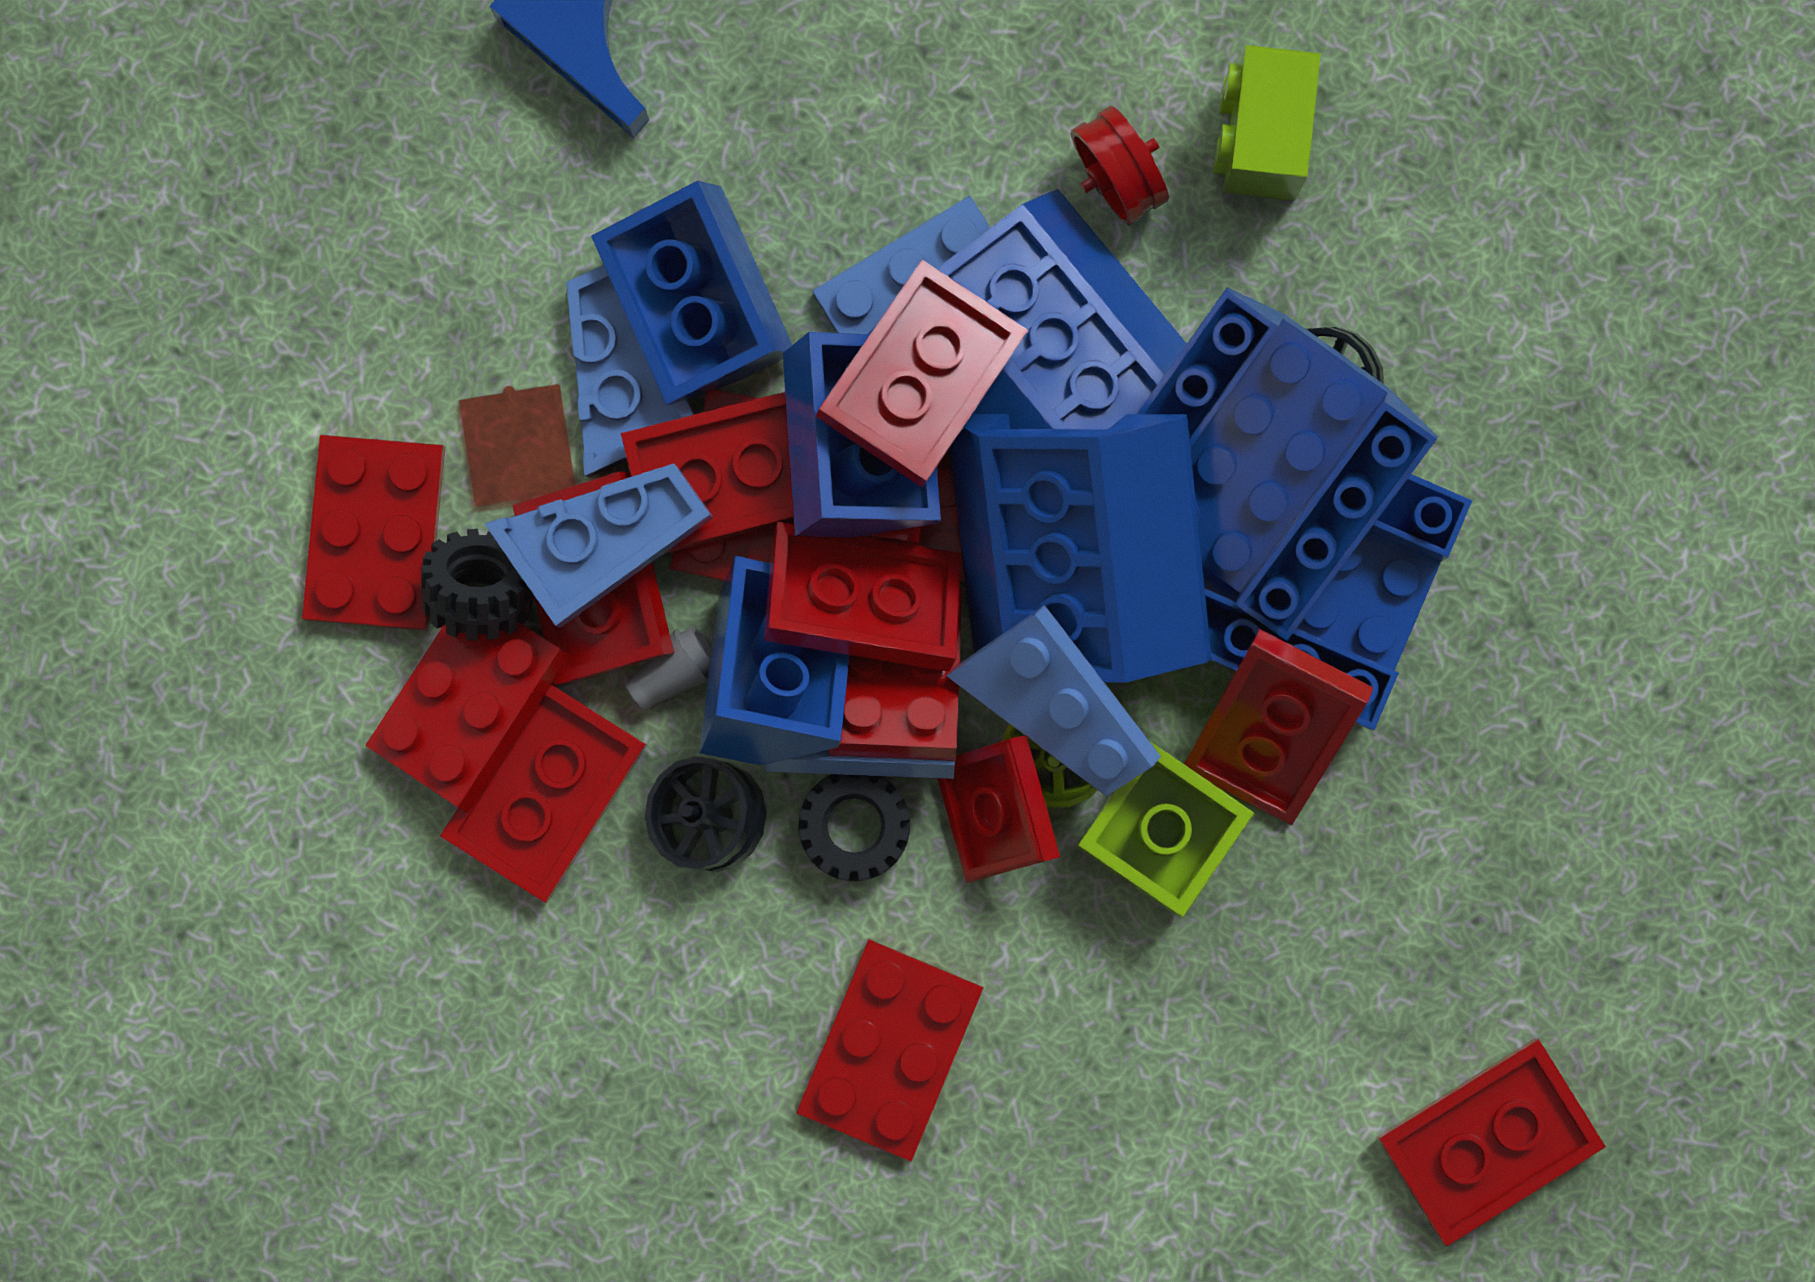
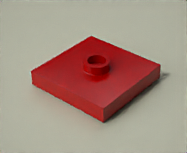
M1027 735L1010 738L958 755L954 765V779L937 778L966 883L1060 857Z

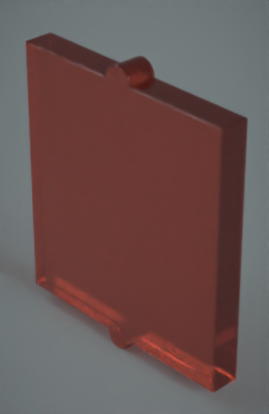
M560 384L517 391L512 386H506L503 389V393L459 400L476 507L515 500L523 502L533 499V497L543 496L576 485Z

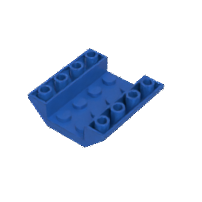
M1059 189L1021 204L937 268V270L1028 330L973 412V414H1008L1010 429H1109L1126 414L1138 413L1187 344Z
M1228 287L1137 413L1187 414L1202 566L1240 592L1235 605L1286 641L1438 438L1386 385L1287 315Z
M972 414L949 449L974 653L1045 605L1103 682L1126 683L1207 663L1211 659L1187 414H1126L1109 429H1010L1008 414Z
M1411 474L1287 641L1235 605L1240 592L1202 566L1211 649L1210 661L1236 671L1257 632L1261 629L1373 687L1369 701L1357 719L1356 724L1374 731L1399 672L1395 671L1431 584L1440 563L1449 557L1473 500Z

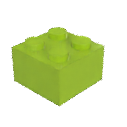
M1245 45L1239 63L1229 62L1227 77L1223 78L1219 114L1230 115L1229 125L1222 124L1220 137H1217L1213 160V174L1224 175L1222 193L1295 201L1308 177L1321 53Z
M1149 741L1161 757L1150 769L1110 794L1075 847L1176 917H1184L1254 812Z

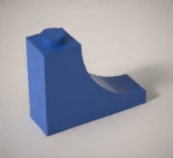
M494 0L490 8L496 21L632 138L648 123L649 117L646 108L625 86L611 58L608 20L612 0Z

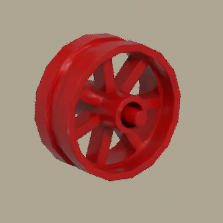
M1110 105L1099 112L1097 118L1091 122H1083L1071 130L1070 135L1074 147L1088 176L1086 180L1080 183L1081 188L1086 194L1096 189L1123 223L1129 226L1142 218L1143 213L1151 208L1157 209L1168 202L1169 194L1166 184L1151 154L1160 148L1157 141L1152 138L1144 143L1117 108Z

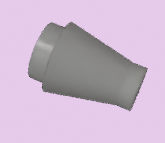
M690 626L683 632L675 629L670 635L674 654L646 661L635 674L625 680L628 691L642 709L647 711L661 701L708 682L712 646L696 627Z

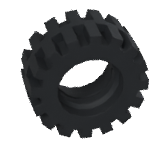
M467 529V536H460L457 531L447 534L446 543L438 539L431 544V552H425L421 567L422 610L425 617L430 616V623L435 628L439 629L445 625L446 634L455 638L461 632L466 633V640L477 641L479 634H486L487 639L492 640L499 638L500 630H503L508 635L517 630V622L524 624L529 618V611H532L534 594L489 530L487 535H479L478 529ZM485 582L492 585L485 587H471L464 585V583Z
M831 774L819 781L806 796L800 810L798 831L805 853L818 869L836 879L864 881L882 875L899 860L909 840L910 816L905 800L898 789L882 776ZM854 798L865 800L873 805L880 815L882 825L880 836L874 845L865 851L855 853L844 851L836 846L829 836L827 826L829 815L835 806L844 800Z

